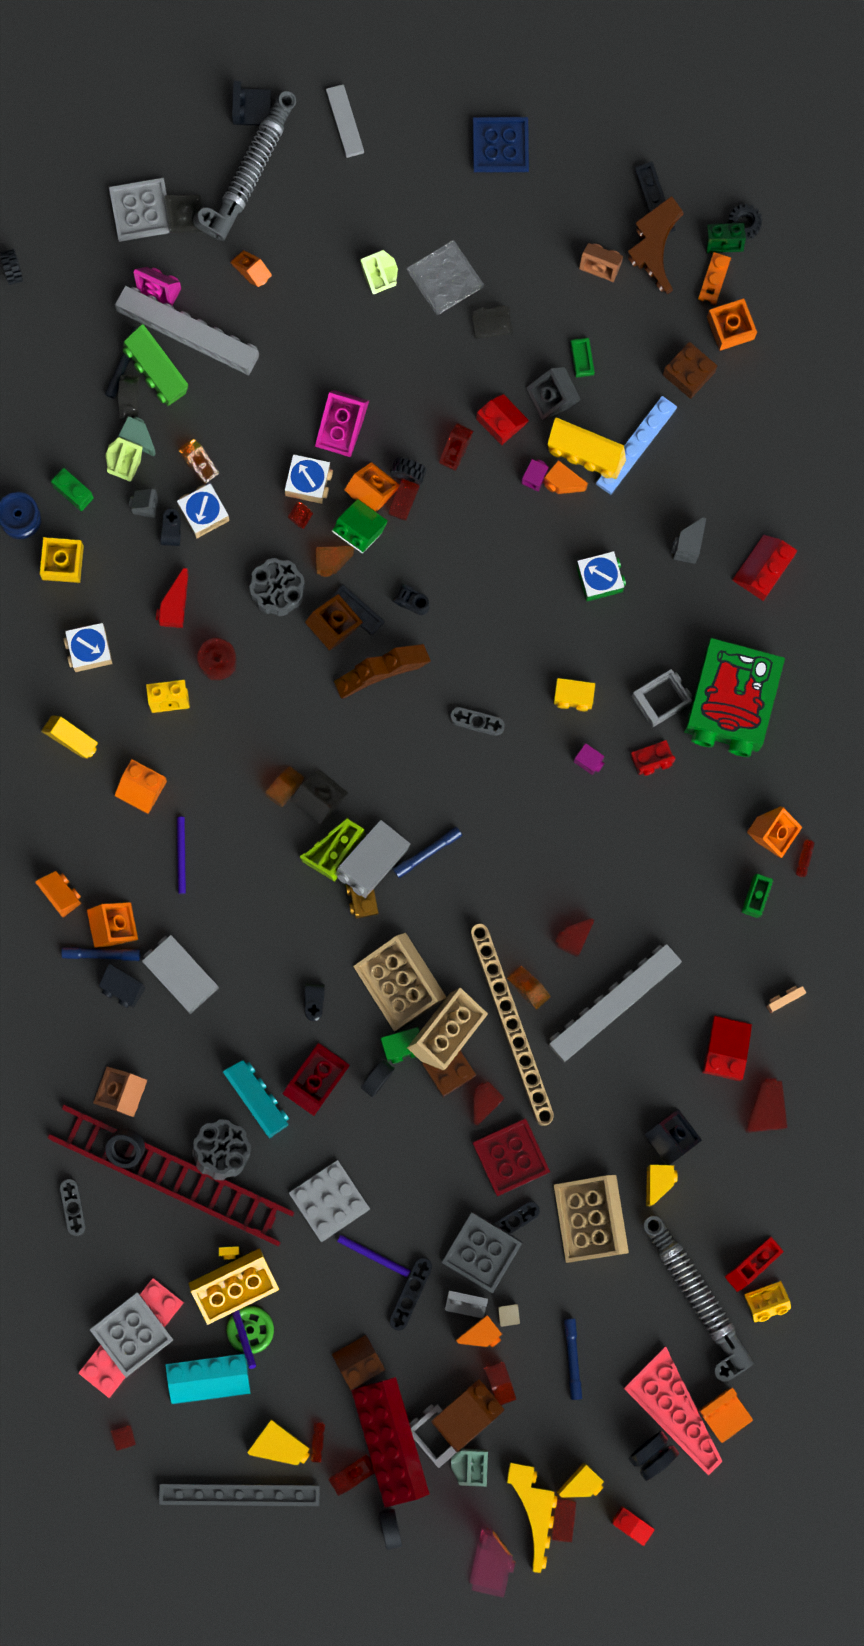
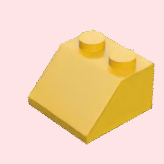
M649 1165L647 1167L646 1206L654 1205L677 1182L678 1173L677 1170H674V1166Z
M583 1463L557 1493L561 1497H591L592 1494L596 1496L603 1489L602 1484L604 1481Z

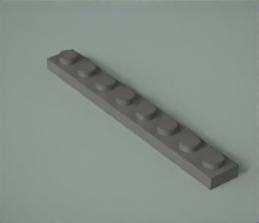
M160 1484L159 1505L320 1506V1485Z

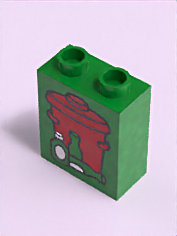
M711 638L706 648L684 732L693 735L691 742L704 747H713L715 741L729 744L728 752L741 757H750L752 751L758 752L764 743L785 658Z

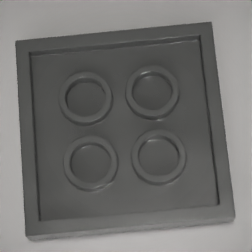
M472 1211L442 1263L493 1293L523 1241Z

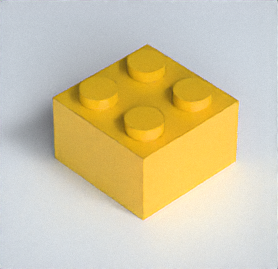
M43 537L40 567L42 580L80 583L84 549L82 541Z

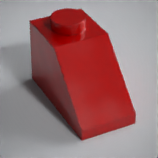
M621 1506L611 1521L614 1526L643 1546L655 1530L623 1506Z

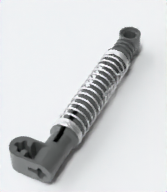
M284 91L274 100L269 115L262 120L259 126L261 131H257L258 136H254L256 141H251L253 146H249L250 151H246L248 156L243 157L245 161H241L242 166L238 167L240 171H236L237 176L233 177L235 181H231L232 186L228 187L229 191L225 192L226 194L222 198V206L217 213L207 207L202 208L194 215L193 223L198 229L219 241H225L238 213H242L245 203L248 202V197L251 196L250 192H253V187L256 186L255 182H258V177L261 176L260 172H263V167L269 161L268 157L274 151L273 147L277 145L276 142L279 141V137L283 133V125L292 108L296 105V97L292 92ZM282 99H285L287 101L288 106H285L282 103ZM214 219L212 226L209 227L210 220Z
M649 1216L644 1222V1229L650 1239H654L652 1242H656L655 1247H659L658 1256L664 1262V1265L671 1263L667 1270L675 1268L671 1275L679 1274L674 1281L682 1279L678 1286L686 1285L681 1291L689 1290L685 1297H689L688 1302L693 1303L692 1308H696L695 1313H699V1319L704 1320L702 1324H706V1329L711 1331L709 1335H712L713 1341L719 1344L727 1357L715 1365L714 1372L719 1380L729 1381L755 1363L736 1335L733 1323H728L727 1320L729 1318H725V1312L722 1313L720 1310L722 1307H718V1302L713 1300L715 1296H711V1291L706 1289L708 1285L701 1288L699 1285L704 1280L697 1283L696 1279L701 1275L693 1277L692 1274L697 1269L691 1272L689 1269L694 1264L686 1266L690 1258L682 1260L687 1253L679 1255V1252L683 1250L681 1244L674 1239L671 1240L672 1235H668L670 1232H666L667 1227L659 1217ZM651 1220L658 1221V1230H649L648 1223ZM727 1334L735 1347L731 1348L723 1336ZM729 1359L737 1372L733 1374L731 1369H729L727 1376L725 1374L720 1375V1367H729L726 1363Z

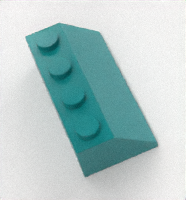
M242 1060L223 1071V1073L270 1139L288 1126L286 1121L289 1118L283 1109L279 1112L275 1106L278 1102L272 1094L267 1095L264 1090L266 1085L262 1079L255 1078L253 1075L255 1069L250 1062L245 1063Z
M245 1354L166 1364L171 1404L251 1394Z

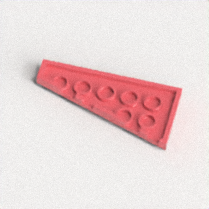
M665 1346L624 1387V1390L709 1476L721 1464L722 1459Z

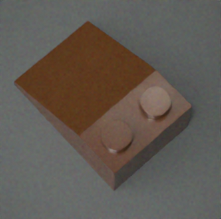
M478 1379L431 1422L452 1448L458 1452L505 1409Z

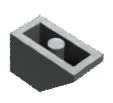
M156 489L135 491L134 497L131 496L129 501V508H131L133 514L155 518L159 501Z

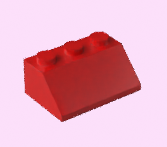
M763 535L732 581L764 601L798 550L783 540Z

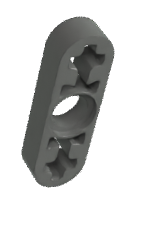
M460 707L455 708L451 712V722L456 726L498 736L504 731V721L499 717ZM461 712L462 717L468 718V714H470L469 724H465L466 719L456 721L454 715H458ZM480 717L483 720V724L479 727L474 726L472 719ZM486 719H489L488 724L494 725L495 722H498L501 729L498 728L497 731H494L493 727L489 725L487 729H484Z
M67 1179L60 1186L67 1229L71 1235L80 1236L86 1230V1223L79 1186L74 1180ZM67 1183L75 1186V1189L72 1190V1196L77 1195V1199L66 1201L65 1197H69V1192L64 1191ZM71 1202H76L79 1209L76 1213L72 1214L68 1211V1205ZM80 1215L81 1218H77V1223L82 1224V1228L76 1233L75 1230L71 1229V1226L75 1224L74 1219L69 1220V1216L76 1217Z

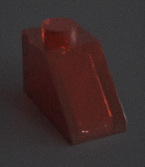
M457 423L449 435L439 463L456 471L468 448L474 431Z
M591 918L565 928L564 932L560 931L555 941L559 943L557 948L578 957L595 920Z
M482 1082L474 1090L476 1092L474 1095V1125L476 1127L505 1099L489 1082L486 1084Z
M504 1362L484 1368L494 1397L500 1405L517 1400Z
M366 1454L337 1472L328 1480L337 1495L340 1496L367 1479L375 1471L371 1460Z

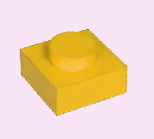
M240 1247L219 1248V1256H224V1260L236 1259L235 1255H240Z

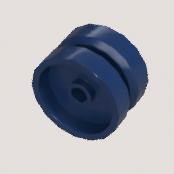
M21 492L10 493L3 497L0 501V525L4 532L15 539H26L37 532L41 524V514L34 499L28 494Z

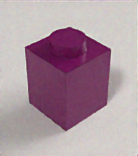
M532 459L522 478V484L539 492L544 477L548 473L549 467L546 466L547 464L541 460L535 461Z
M585 744L576 756L574 763L593 775L595 771L599 773L605 763L602 761L605 756L588 744Z

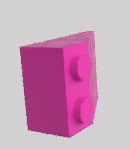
M143 267L134 270L136 286L142 294L146 296L151 295L162 304L168 303L173 306L181 290L180 282L176 277L172 275L166 276L156 268Z
M336 390L329 392L315 447L351 457L365 418L369 400Z

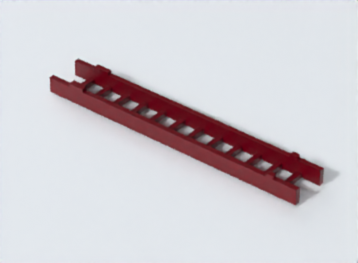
M63 1106L62 1110L77 1116L78 1119L67 1142L52 1135H49V1140L269 1243L280 1246L281 1242L267 1236L266 1233L273 1226L277 1210L291 1217L294 1216L295 1212L229 1181L214 1180L211 1176L202 1174L196 1166L145 1143V1149L149 1151L137 1175L124 1168L115 1166L107 1161L106 1151L102 1158L89 1153L100 1128L114 1133L117 1129L68 1106ZM83 1120L96 1125L84 1150L72 1145ZM131 1143L125 1157H130L134 1146ZM153 1153L166 1158L155 1183L142 1178ZM171 1161L184 1166L173 1191L159 1186ZM189 1169L201 1174L190 1200L177 1194ZM206 1177L219 1183L208 1208L195 1202ZM224 1185L237 1191L226 1216L213 1211ZM242 1194L255 1199L244 1224L230 1219ZM259 1202L272 1209L262 1232L248 1227Z

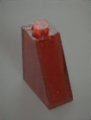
M770 1078L765 1079V1083L760 1084L746 1127V1133L788 1128L782 1081Z

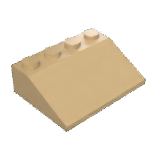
M406 933L395 936L353 966L394 1032L447 998Z
M606 1175L554 1185L566 1263L629 1253L616 1175Z

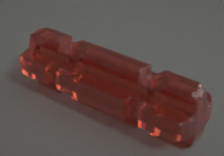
M805 840L803 844L804 849L801 851L799 867L796 871V875L799 877H806L808 872L807 868L812 856L811 850H813L815 844L811 840Z
M315 1423L311 1462L320 1463L322 1460L321 1451L323 1450L325 1424Z

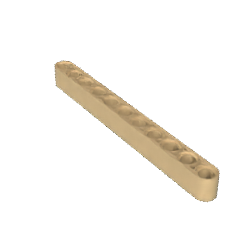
M476 924L471 930L473 945L535 1120L539 1125L547 1126L554 1118L549 1099L489 931L485 925ZM482 929L485 932V936L477 938L474 935L475 930ZM483 947H488L491 950V955L483 956L480 950ZM488 966H496L498 972L494 975L489 974L487 971ZM500 983L504 986V991L497 993L493 986ZM502 1002H508L511 1005V1009L503 1011L500 1008ZM507 1021H516L517 1028L509 1029L506 1025ZM521 1038L524 1042L523 1047H515L513 1040ZM522 1056L530 1059L528 1066L520 1064L519 1060ZM528 1075L536 1077L537 1082L534 1085L527 1083L526 1077ZM540 1093L543 1096V1101L541 1103L534 1102L533 1094ZM545 1111L549 1113V1121H541L539 1118L540 1112Z

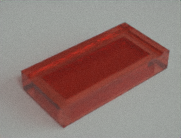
M557 1499L552 1540L572 1542L576 1501Z

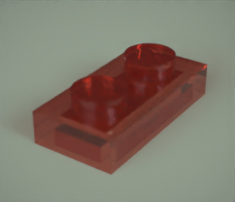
M402 479L389 510V515L406 521L420 485Z

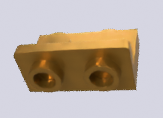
M346 884L347 895H351L353 901L349 903L351 914H355L356 919L378 915L374 889L364 898L357 895L352 887Z

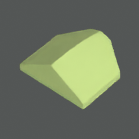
M381 250L360 259L363 275L372 294L396 286L398 268L395 259L388 253Z
M118 437L108 446L106 453L107 472L131 482L141 462L143 446Z

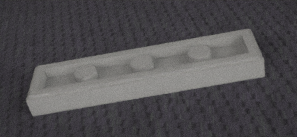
M344 84L327 88L326 93L346 158L363 154V145Z

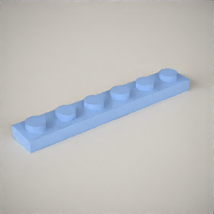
M662 396L624 445L626 462L617 479H608L601 475L596 485L611 495L677 409V406Z

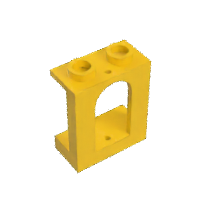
M185 680L146 684L148 703L152 713L190 708Z

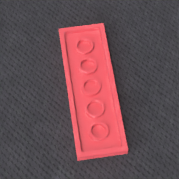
M154 1278L140 1294L164 1327H166L184 1304L182 1300ZM101 1345L78 1373L108 1398L113 1395L126 1378Z

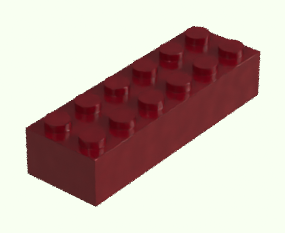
M396 1377L351 1390L385 1508L430 1495Z

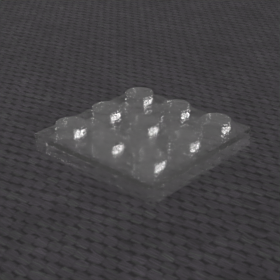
M454 240L407 268L408 273L436 315H439L484 287L483 282Z

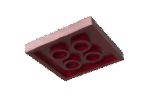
M526 1119L473 1142V1146L497 1197L550 1173Z

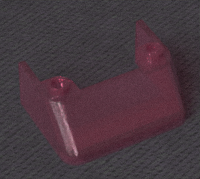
M484 1523L482 1524L469 1583L473 1584V1591L504 1598L509 1572L513 1573L516 1561L512 1560L513 1556L493 1527Z

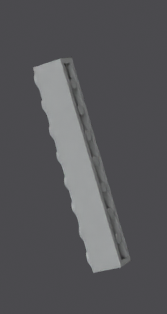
M125 286L115 304L117 312L244 374L250 375L259 358V352L254 345L250 343L246 345L240 342V339L236 336H228L217 327L211 328L207 326V323L201 319L195 320L184 311H176L172 305L168 303L162 304L151 295L146 296L135 287L129 288Z
M667 944L664 947L659 945L652 951L654 955L649 960L645 957L637 964L639 968L636 971L630 970L623 976L625 980L622 983L618 984L616 982L608 989L610 993L605 997L603 995L599 996L594 1001L596 1005L591 1009L586 1007L579 1013L581 1017L576 1022L572 1019L564 1026L566 1030L562 1034L557 1032L550 1038L551 1043L548 1046L563 1063L681 964L682 961Z

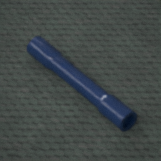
M454 827L415 856L393 868L396 876L401 878L413 870L415 866L462 837L460 830Z
M62 947V958L140 961V949L112 950Z
M576 1319L564 1320L568 1351L571 1400L582 1399V1388L579 1376Z

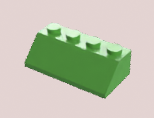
M142 324L124 341L123 352L128 358L133 359L136 370L140 374L143 373L145 375V381L151 389L154 387L158 394L156 395L160 402L169 406L186 394L188 383L144 324Z

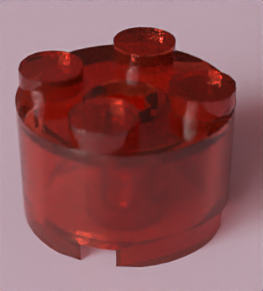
M220 638L209 639L202 644L198 652L199 667L202 673L210 680L226 679L236 669L237 658L235 650L225 640ZM218 656L220 661L216 662L214 657Z

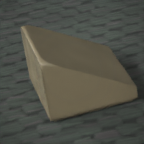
M518 1304L498 1307L501 1327L520 1324Z

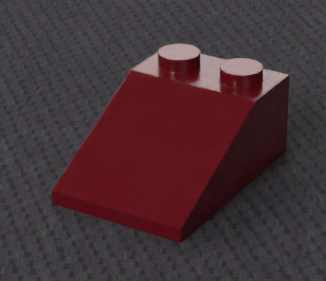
M318 1043L282 1094L315 1116L350 1065Z

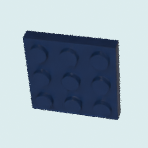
M473 117L474 172H529L528 117Z

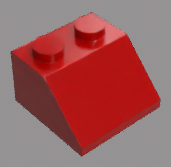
M504 394L490 400L477 412L476 418L501 446L529 422L523 413Z

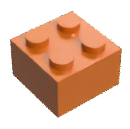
M744 298L710 309L707 319L719 351L755 339L757 330Z

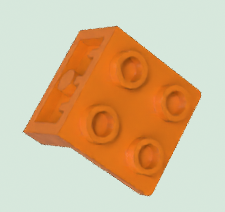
M729 1387L698 1410L721 1443L753 1421L732 1387Z

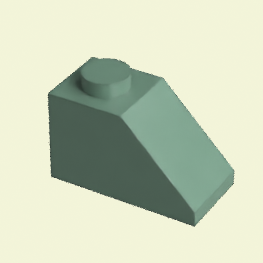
M128 416L119 437L143 446V452L155 456L156 452L144 421L138 417L131 418Z

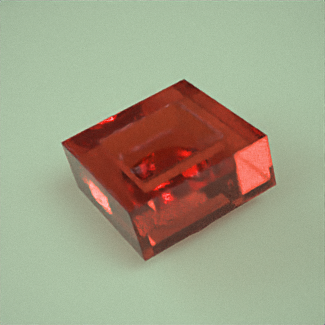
M297 502L288 518L299 528L304 529L313 512L303 503Z
M131 1425L111 1431L116 1451L136 1445Z

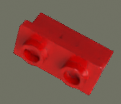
M667 740L630 754L638 775L644 774V776L654 773V770L660 767L662 770L673 766L672 763L676 760L675 756L671 753Z

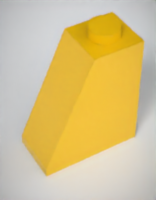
M51 716L41 731L82 758L93 756L97 749L95 746L98 742L60 716Z
M271 1420L247 1453L251 1456L298 1465L300 1462L304 1464L310 1456L308 1450L310 1448L274 1420Z

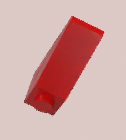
M183 568L161 602L160 609H157L156 620H159L160 626L183 628L189 574L187 568Z
M770 1237L732 1269L725 1278L738 1292L749 1285L784 1251Z

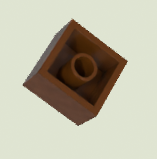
M689 342L665 367L663 376L691 399L715 374L717 365Z
M461 1050L445 1070L424 1062L422 1063L423 1068L442 1097H445L476 1077L475 1072Z

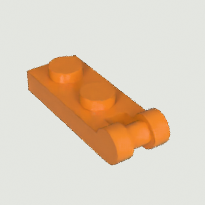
M713 252L698 300L710 301V304L716 305L731 257ZM707 290L713 291L714 294H709L706 292Z

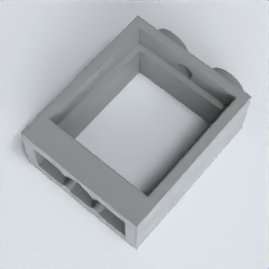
M672 669L636 690L631 696L652 728L686 708L692 702L690 691L687 688L684 689L679 674L677 672L674 673ZM669 680L681 698L682 703L658 717L644 694Z
M431 1404L423 1411L425 1415L420 1420L416 1417L409 1424L414 1440L435 1465L440 1468L457 1452L450 1446L441 1455L436 1457L415 1433V1430L432 1415L443 1411L438 1404L435 1406Z

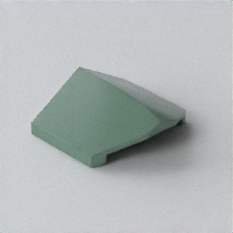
M460 1449L451 1457V1469L459 1485L487 1487L488 1450Z

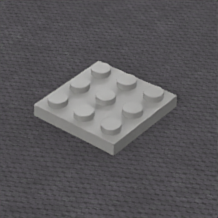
M164 178L109 187L119 242L174 232Z
M338 1160L289 1192L321 1242L370 1210Z
M138 1292L90 1329L125 1377H128L174 1340Z

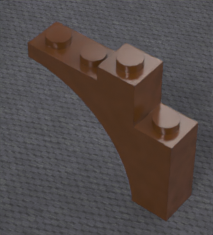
M672 196L636 222L638 227L636 232L641 239L644 237L645 239L628 251L630 254L628 259L634 267L638 266L640 269L647 265L645 268L646 272L650 277L654 276L657 279L656 286L661 292L665 291L667 295L673 291V288L666 277L664 269V247L672 227L684 215L682 209Z
M424 644L397 647L383 656L366 658L355 665L353 670L335 680L334 683L342 699L386 678L417 670L431 662Z

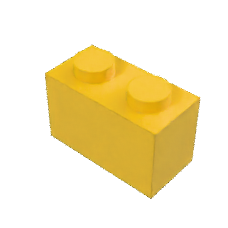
M557 678L554 705H558L557 707L562 709L576 707V710L579 711L592 709L595 683Z

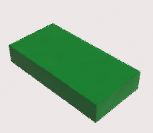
M589 338L571 340L575 376L594 375Z

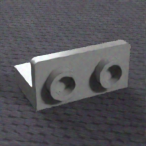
M449 1291L445 1310L483 1318L488 1299Z

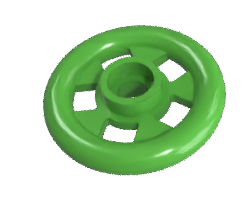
M243 1307L239 1311L241 1318L245 1320L243 1323L245 1331L248 1326L254 1328L252 1334H248L246 1331L248 1340L258 1338L259 1341L257 1345H250L252 1353L255 1354L261 1352L270 1344L274 1334L273 1321L269 1314L259 1307ZM251 1314L259 1316L257 1322L249 1320ZM231 1316L227 1324L228 1340L236 1350L244 1353L241 1343L236 1338L238 1332L233 1316ZM260 1325H266V1334H260Z

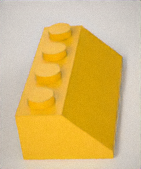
M557 417L555 418L548 441V449L553 456L564 457L570 463L583 465L589 471L593 472L595 470L605 478L617 479L626 462L624 445Z
M260 1248L189 1282L191 1293L207 1325L279 1290Z

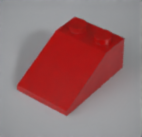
M714 1016L702 1073L736 1081L743 1080L752 1024Z

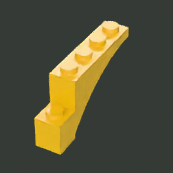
M510 1462L507 1483L512 1484L527 1512L533 1537L532 1571L541 1573L542 1568H546L547 1557L544 1556L545 1548L549 1549L551 1536H547L548 1528L553 1527L554 1516H551L552 1508H556L557 1496H554L555 1492L552 1490L531 1487L532 1483H536L537 1471H534V1466Z

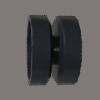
M662 1431L644 1442L628 1458L634 1467L645 1463L639 1472L645 1481L666 1469L679 1455L674 1445H669L662 1449L668 1441V1438Z

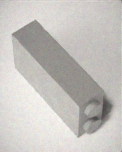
M380 820L338 867L335 875H337L341 882L347 883L352 887L357 895L366 898L407 852L410 843Z
M172 935L169 937L165 936L158 942L159 946L154 951L150 949L143 956L145 959L142 962L191 1014L219 987Z

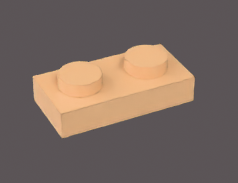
M794 986L786 991L787 995L782 998L780 995H777L770 999L771 1004L766 1006L769 1012L772 1013L806 994L803 986L800 988Z

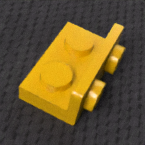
M781 1281L744 1294L754 1322H764L774 1315H783L791 1309L790 1299Z

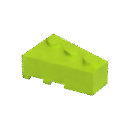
M346 819L328 833V836L322 841L317 842L307 853H303L300 859L306 865L335 882L338 878L335 875L338 867L360 844L366 833L362 827Z

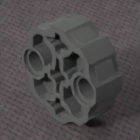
M271 558L266 560L261 566H257L252 572L251 584L249 586L251 598L263 613L276 614L277 616L288 615L291 610L298 608L302 603L305 589L304 577L291 561ZM291 569V573L284 574V570L288 571ZM259 574L267 576L263 581H259L256 577ZM274 585H275V586L280 585V586H281V589L277 588V589L274 591ZM290 594L298 595V598L294 601L288 599ZM270 600L271 604L264 605L263 601L267 602Z
M224 1119L203 1125L194 1139L192 1156L195 1159L196 1168L202 1174H207L214 1180H224L227 1177L239 1175L243 1171L251 1151V1144L246 1137V1131L241 1126H236L229 1120ZM211 1133L213 1137L206 1138L204 1134ZM235 1161L239 1166L233 1167L230 1165V1162Z

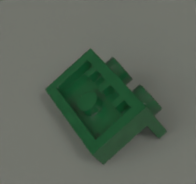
M744 223L707 225V253L744 252L746 240Z

